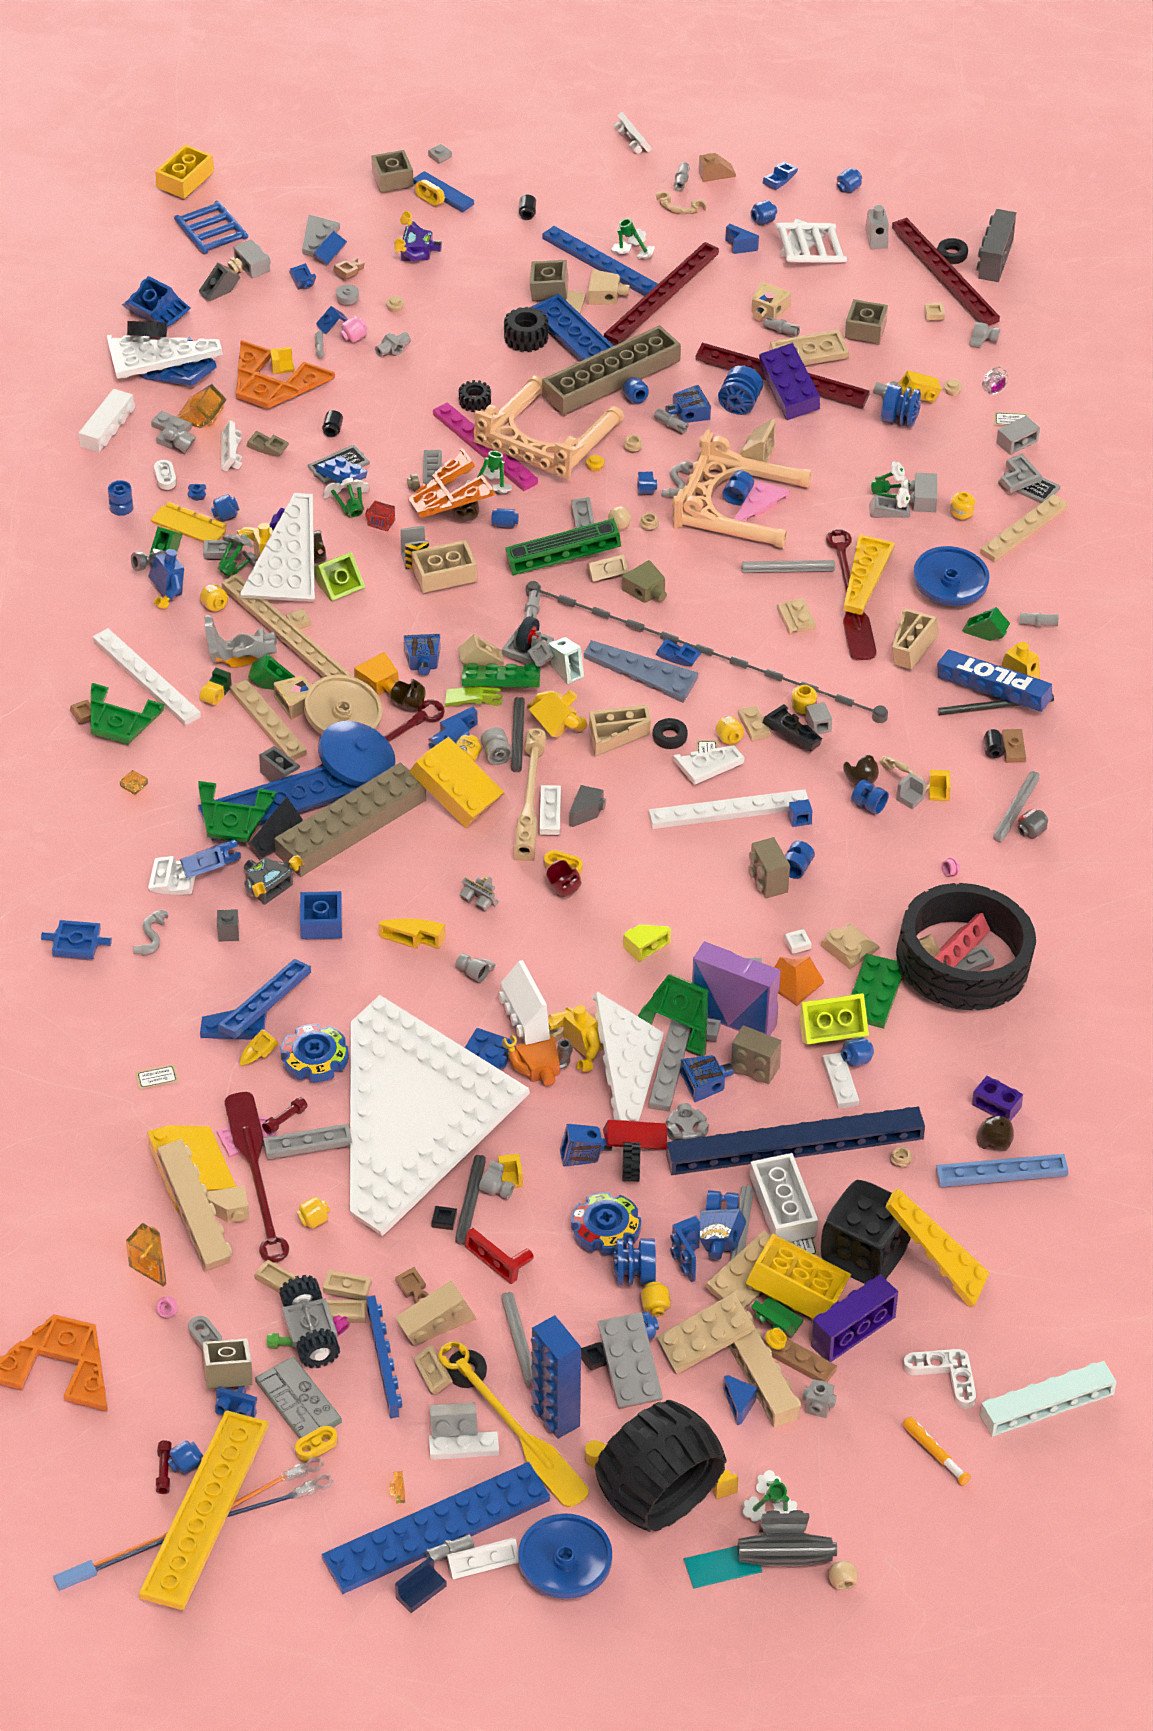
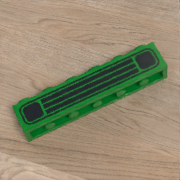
M613 518L505 547L512 575H517L621 547V539Z

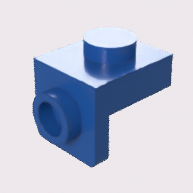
M306 263L290 268L289 273L298 290L313 286L316 275L311 274Z

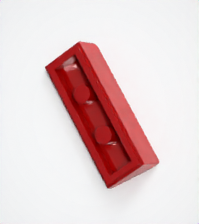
M607 1120L602 1129L607 1146L623 1147V1142L641 1143V1148L666 1150L667 1148L666 1123Z

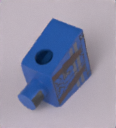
M699 385L674 393L673 404L665 406L667 413L671 415L677 414L678 418L685 423L711 419V405Z
M440 634L404 635V652L409 668L411 670H418L421 675L429 674L430 669H437L441 650Z
M713 1055L681 1059L680 1073L694 1103L723 1091L725 1088V1077L734 1074L731 1063L719 1065L716 1057Z
M566 1124L560 1147L563 1167L596 1163L601 1151H612V1146H607L605 1138L601 1137L600 1128L596 1126Z

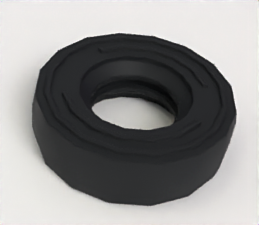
M944 239L937 247V250L950 264L961 263L966 260L968 255V246L960 239ZM948 249H956V250H958L959 252H957V253H949V252H947L946 250H948Z
M665 718L654 725L652 736L658 746L665 749H676L683 746L686 742L688 730L682 721L675 718ZM674 730L678 734L674 737H666L663 735V732Z
M468 1350V1363L475 1366L474 1372L483 1381L487 1372L485 1358L474 1350ZM457 1351L451 1355L449 1361L450 1363H456L459 1359L465 1358V1355ZM446 1368L454 1385L461 1388L475 1387L458 1369Z

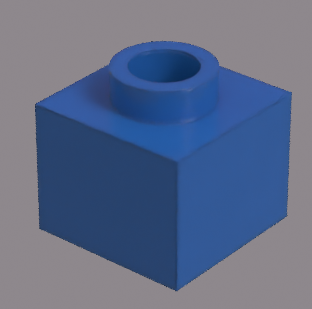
M809 799L789 802L788 817L792 827L812 824L813 810Z

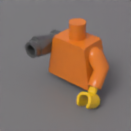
M510 1035L512 1044H508L506 1038L502 1040V1046L509 1050L508 1056L513 1069L523 1076H527L531 1082L542 1080L545 1086H550L555 1083V1076L560 1074V1069L570 1064L573 1047L568 1039H561L558 1042L557 1048L554 1036H550L549 1040L528 1045L524 1043L515 1046V1048L514 1045L517 1040L514 1035Z

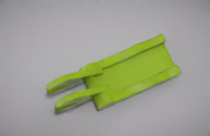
M483 686L446 690L445 707L451 705L458 706L465 703L481 704L482 702L498 706L503 701L499 700L503 695L494 694L501 692L499 688Z

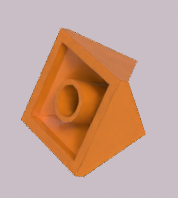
M810 956L796 959L780 957L774 967L781 970L778 994L796 1006L824 984V979Z

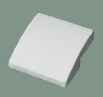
M174 856L155 858L148 889L149 891L161 894H192L196 876L186 878L181 862L176 861Z

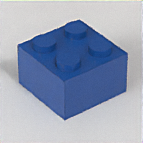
M341 891L300 892L301 939L342 938Z

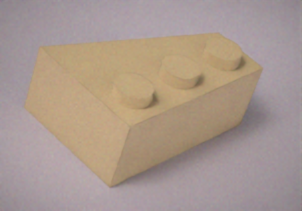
M903 608L899 629L896 632L893 644L894 665L912 670L939 635L937 617Z
M648 704L589 711V730L595 757L650 734L651 718Z
M452 1280L395 1317L414 1346L477 1319Z

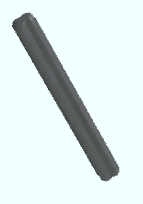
M516 697L514 699L511 770L513 772H520L522 770L525 699L523 697Z
M477 1154L474 1156L455 1237L457 1244H465L467 1231L471 1228L479 1193V1184L486 1163L484 1155L480 1156Z

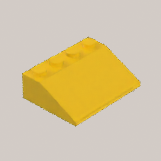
M449 737L426 752L415 762L409 771L465 828L505 793Z
M167 1125L147 1131L149 1149L175 1211L179 1209L156 1156L157 1147L182 1139L184 1145H188L191 1150V1162L197 1165L200 1173L199 1181L201 1184H205L207 1192L236 1187L210 1126Z
M772 1234L757 1259L746 1284L754 1290L761 1291L769 1295L773 1300L782 1302L790 1306L794 1311L801 1312L814 1320L818 1314L826 1312L838 1301L851 1274Z

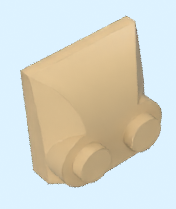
M851 923L841 929L829 930L826 938L821 942L822 948L849 969L862 962L866 953L873 954L880 948L878 944Z

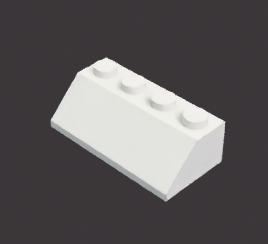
M523 960L518 961L501 982V992L498 993L500 1003L504 1004L506 1014L510 1015L512 1026H516L517 1035L519 1038L522 1037L525 1045L549 1040L547 1004Z

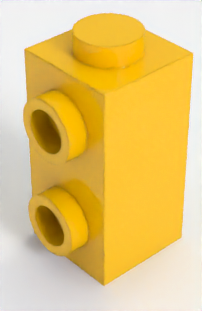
M910 370L905 372L898 383L899 386H902L903 395L908 387L912 388V394L915 389L921 390L920 399L931 403L935 401L942 390L938 378Z

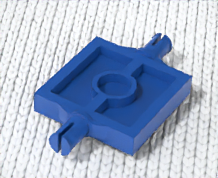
M60 920L58 928L54 933L42 932L41 934L42 941H53L52 955L58 957L94 959L95 951L99 945L111 946L112 937H100V923Z

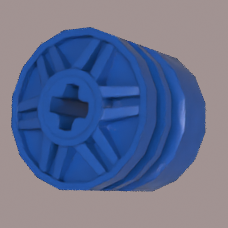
M733 367L728 372L718 392L720 405L733 414L743 415L749 413L753 409L763 388V380L750 367Z
M889 384L884 396L881 420L894 423L897 417L900 416V425H904L907 420V426L913 427L920 411L921 390L915 389L912 394V388L908 387L905 394L902 395V386Z
M623 1238L617 1239L614 1250V1273L617 1285H623V1275H628L629 1285H632L634 1275H639L641 1285L656 1282L655 1238H640L638 1248L633 1247L632 1238H628V1248H623Z

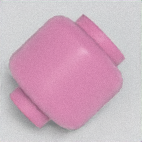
M353 316L342 323L341 328L343 331L340 333L345 341L349 340L352 343H356L366 336L368 328L361 317Z

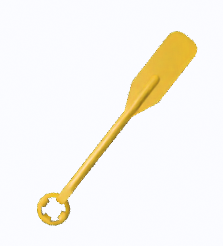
M457 1341L445 1343L438 1353L441 1364L449 1369H458L464 1377H467L520 1438L526 1462H530L540 1480L556 1499L565 1507H574L584 1501L589 1494V1488L551 1444L527 1433L472 1370L473 1368L468 1363L469 1351L467 1347ZM452 1347H457L461 1354L465 1355V1358L459 1359L456 1363H450L447 1357L442 1355L443 1352L447 1353Z

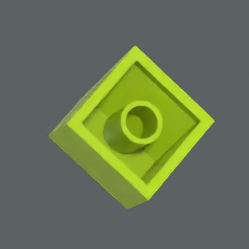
M352 552L314 566L316 581L331 601L365 588Z

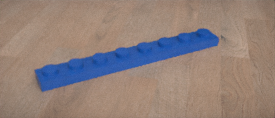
M552 226L542 233L543 240L599 271L618 274L620 276V283L629 285L632 290L643 296H646L658 285L653 280L556 226Z

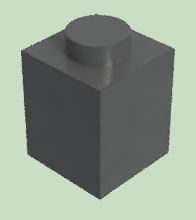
M238 909L217 910L219 942L239 941Z

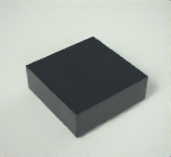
M435 1206L431 1223L432 1228L453 1230L457 1208Z

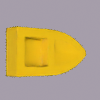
M262 1029L244 1049L240 1058V1065L250 1064L261 1056L265 1059L279 1043Z

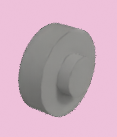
M350 284L342 285L336 290V299L341 304H354L359 300V289Z

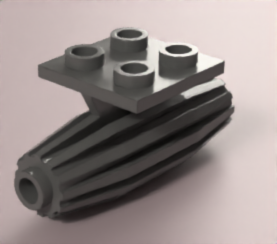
M771 1510L767 1511L766 1514H762L759 1524V1532H764L765 1534L738 1538V1562L761 1566H807L833 1561V1556H837V1542H833L832 1537L804 1533L810 1518L809 1513H803L801 1510H793L789 1513Z

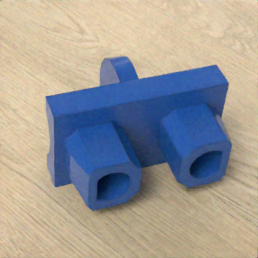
M219 1386L216 1391L215 1412L216 1414L224 1415L227 1410L255 1418L257 1414V1397L246 1394L245 1386H239L237 1391Z

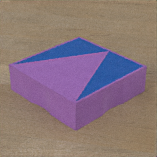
M704 941L693 957L692 983L708 989V1018L721 1020V1025L740 1031L744 1025L767 1035H771L777 1026V994L780 988L781 970L753 959L744 958L732 951Z

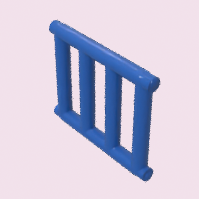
M216 200L210 206L174 217L178 225L203 254H207L209 250L227 243L249 237L243 227L219 200ZM219 210L221 213L191 225L186 223V221ZM225 219L229 222L198 235L193 232ZM232 229L237 231V233L207 244L202 242L204 239Z

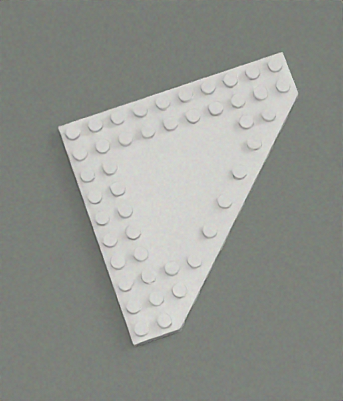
M381 995L351 1021L350 1133L352 1143H350V1212L352 1217L383 1236L530 1094V1091L525 1085Z

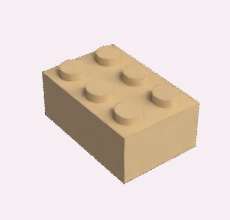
M466 540L412 551V569L422 593L477 582V564Z

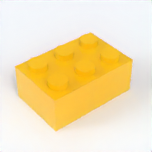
M184 144L155 170L156 188L185 199L214 172L213 155Z

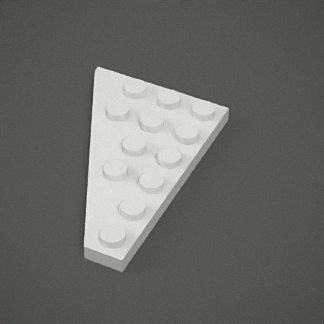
M107 335L117 379L223 355L219 339L207 340L199 338L198 341H187V338L161 337L159 340H153L149 336L132 337L124 335L122 338H112V335Z
M293 494L241 590L240 598L314 601L313 494Z
M597 992L593 995L592 1000L596 1002L597 1013H595V1017L598 1022L597 1028L600 1043H603L605 1055H603V1061L606 1065L608 1086H611L612 1090L611 1105L614 1109V1120L639 1121L664 1032Z

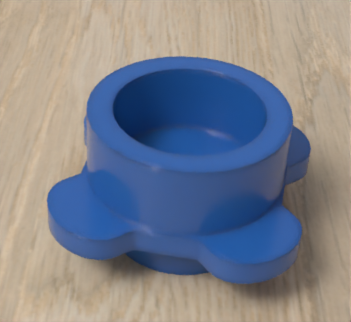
M190 484L188 486V497L192 500L199 501L206 496L205 484Z

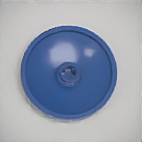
M941 546L927 550L919 556L913 571L914 583L924 596L934 602L949 606L967 605L980 599L988 588L990 578L989 570L980 557L966 549L954 546Z
M355 721L336 722L328 726L319 739L318 753L323 765L332 775L347 784L360 787L395 766V754L392 746L381 733L368 725Z
M555 1514L537 1521L525 1532L519 1545V1567L523 1577L535 1590L554 1598L571 1599L593 1592L606 1580L612 1566V1546L605 1531L594 1521L576 1514Z

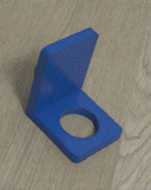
M330 306L316 324L323 333L327 334L339 319L345 322L348 318L341 311Z

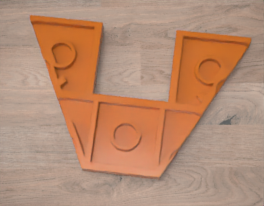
M240 340L236 398L269 409L335 378V372L304 361L286 382L260 374L258 372L271 358L270 349Z
M463 447L459 449L461 453L455 459L448 460L443 467L439 468L432 475L433 480L427 485L423 484L408 498L420 518L496 495L483 475L452 493H449L446 489L445 484L452 483L457 477L469 473L475 467Z
M53 1314L43 1325L34 1329L32 1335L24 1341L20 1340L8 1350L6 1355L0 1356V1385L18 1390L23 1389L38 1355L78 1364L65 1391L64 1401L103 1411L108 1410L96 1324Z

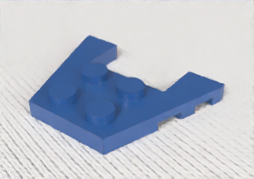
M188 337L187 341H193V339ZM207 358L198 362L168 367L163 370L150 371L141 374L143 379L192 386L217 368L212 358Z

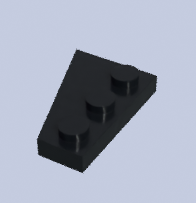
M785 704L764 716L763 724L767 725L771 730L782 734L786 739L799 744L805 750L812 751L821 744L822 738L808 725H802L796 714L791 715L787 711L788 707Z
M288 797L283 800L249 842V846L259 860L275 851V837L304 821Z

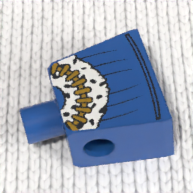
M740 1209L700 1211V1241L705 1250L709 1252L710 1258L715 1260L721 1259L723 1251H734L737 1248L746 1225V1220Z

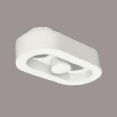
M168 460L157 461L154 464V471L158 486L164 490L174 488L176 486V476L172 463Z

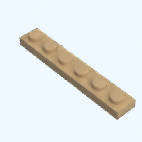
M1053 494L980 549V554L995 563L1066 510L1068 503Z
M247 679L230 686L231 694L279 750L292 760H297L307 755L306 748Z

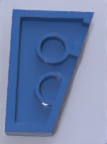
M234 1010L203 1016L200 1037L235 1039L220 1032L218 1029V1024ZM267 1012L236 1039L252 1040L262 1029L265 1030Z

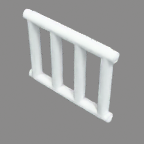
M775 224V228L779 229L787 254L786 262H847V257L843 256L835 231L836 224ZM786 230L796 231L803 255H794ZM803 230H812L820 256L810 255ZM819 230H828L836 256H827Z

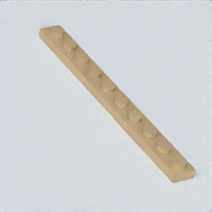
M235 574L221 582L222 588L271 632H275V635L322 677L331 675L353 677L266 599L240 598V592L246 583L240 576Z

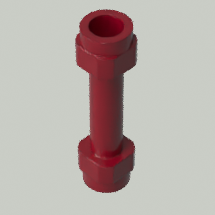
M302 1097L296 1098L291 1102V1106L275 1118L270 1117L262 1124L264 1131L267 1134L274 1133L279 1129V1125L295 1113L301 1114L308 1107L306 1100Z
M162 1440L158 1443L157 1453L160 1457L159 1477L156 1478V1492L158 1494H167L170 1491L168 1460L172 1443L167 1440Z

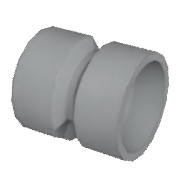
M497 727L490 728L481 735L482 746L491 764L500 765L511 758L512 750L503 729Z

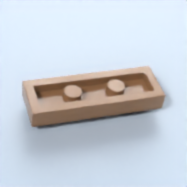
M787 1339L785 1346L781 1350L770 1347L772 1358L811 1379L828 1382L837 1371V1365Z

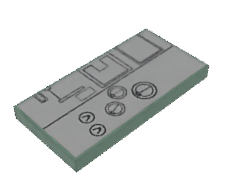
M294 1356L255 1377V1382L299 1439L322 1426L335 1427L342 1423L341 1416Z

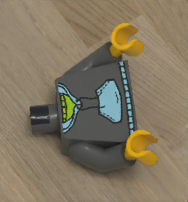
M294 856L286 863L273 861L269 858H264L257 864L253 860H248L244 865V870H246L244 885L247 896L256 897L265 905L293 885L292 871L296 872L299 870V866L304 865L300 856Z

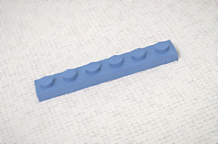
M1065 1154L936 1165L940 1187L1068 1176L1069 1171Z

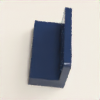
M431 1557L427 1558L395 1583L396 1599L410 1613L414 1612L447 1586V1581L434 1569V1560Z

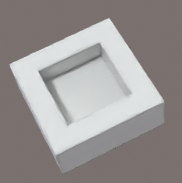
M804 929L785 934L784 940L792 954L811 949L812 943Z

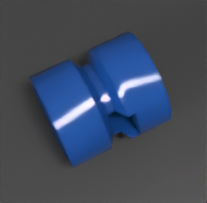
M735 471L723 490L725 500L733 505L744 503L754 485L753 477L746 471Z
M117 480L109 484L110 511L118 516L131 513L134 506L130 483Z
M863 779L856 785L851 801L861 807L865 806L866 810L877 815L884 809L889 793L880 787L875 788L874 784Z
M794 841L785 854L790 864L789 877L793 879L801 878L815 857L814 849L806 842Z
M708 1190L706 1210H721L722 1202H727V1209H738L739 1193L727 1192L725 1195H722L720 1191Z

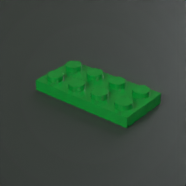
M468 663L463 665L462 686L540 687V667L535 664H526L525 666L506 664L505 666H498L495 663L486 665Z
M866 953L851 995L864 994L867 1024L884 1029L903 976L896 960Z

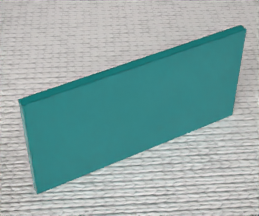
M738 1546L683 1558L693 1589L763 1572L761 1565L738 1562Z

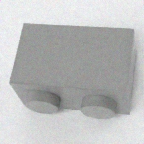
M252 239L233 246L234 258H238L242 262V269L251 279L270 272L271 260L269 255L265 254L261 247Z
M1024 416L998 429L996 443L1009 455H1012L1038 442L1040 427L1029 417Z
M915 473V480H911L910 491H914V493L911 492L910 504H914V511L936 512L937 474Z
M475 1402L430 1405L432 1437L478 1434Z

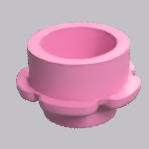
M948 857L947 860L942 862V871L946 876L952 875L954 877L958 874L960 864L956 859Z
M164 1296L159 1299L156 1309L160 1316L171 1318L172 1315L177 1313L178 1306L173 1297L167 1298Z

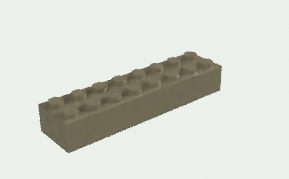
M660 325L543 378L542 396L562 415H565L623 388L624 383L632 377L642 379L679 362L681 359V344Z
M400 762L275 837V853L285 863L289 862L292 857L299 855L304 865L299 866V870L295 873L302 877L425 802L426 788Z

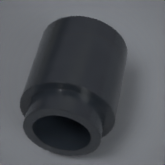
M526 194L519 199V215L522 219L530 220L536 214V198Z
M330 410L326 413L322 426L323 433L326 436L335 437L339 434L343 422V415L340 412Z
M996 729L988 730L983 738L985 753L990 758H999L1005 753L1003 735Z

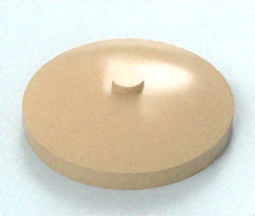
M331 675L317 680L309 688L304 701V712L310 725L321 735L328 726L340 721H355L376 730L382 717V704L377 693L365 682L351 676Z

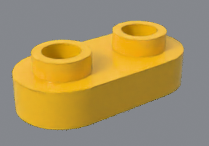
M421 180L415 184L416 194L433 206L444 202V192L436 185L427 180Z
M557 850L548 851L544 855V865L546 868L558 860H565L572 869L576 868L579 874L583 871V862L579 857Z
M322 1426L300 1438L295 1444L296 1456L302 1461H308L310 1458L318 1457L334 1448L338 1441L336 1430L331 1426Z

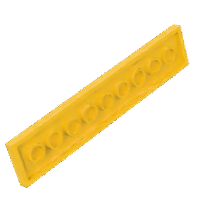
M225 1411L139 1592L140 1599L184 1611L269 1428L268 1421Z

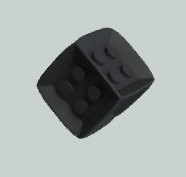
M857 1179L852 1182L831 1209L823 1226L821 1236L822 1259L850 1273L851 1278L864 1284L869 1279H874L880 1274L887 1279L903 1257L911 1240L908 1232L903 1229L886 1208L892 1192L864 1180Z

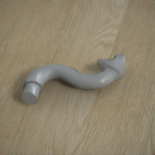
M684 461L671 469L670 477L678 485V488L662 489V496L674 498V496L678 495L679 490L685 486L684 481L678 476V472L690 475L689 469H693V463Z
M158 910L146 917L143 922V930L152 940V943L133 946V954L149 955L158 949L160 938L152 930L151 924L155 922L165 925L163 919L168 918L167 911Z

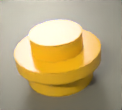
M599 455L589 456L586 459L588 469L594 472L600 471L604 466V458Z
M774 1328L773 1330H768L765 1334L769 1347L781 1350L785 1346L787 1337L782 1330Z

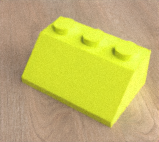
M864 994L801 1002L800 1027L802 1042L812 1044L869 1036Z

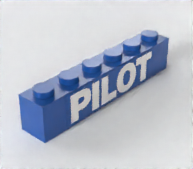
M950 649L946 651L937 663L938 678L1040 712L1044 710L1052 699V683Z

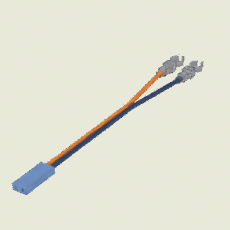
M312 1457L307 1461V1464L299 1463L294 1465L292 1469L285 1471L275 1480L235 1501L231 1509L280 1481L302 1478L308 1474V1471H319L321 1466H324V1462H320L317 1468L308 1467V1464L312 1461H321V1457ZM322 1474L318 1476L317 1481L309 1480L304 1482L302 1486L295 1488L288 1495L231 1511L227 1517L287 1499L313 1495L317 1492L318 1488L322 1490L328 1489L331 1483H334V1480L330 1479V1482L324 1486L317 1485L320 1479L325 1478L329 1480L331 1478V1474L329 1476ZM168 1532L100 1561L92 1562V1560H89L53 1575L58 1590L61 1591L97 1576V1572L105 1567L162 1544Z

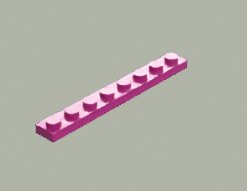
M448 402L433 409V415L483 458H488L489 452L495 451L474 442V424ZM503 454L502 461L505 462L504 475L522 491H526L538 484V478L515 458Z

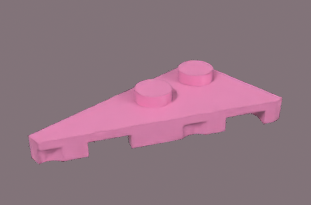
M756 481L734 519L747 522V518L752 515L756 517L767 511L768 508L777 505V501L781 498H789L790 490Z

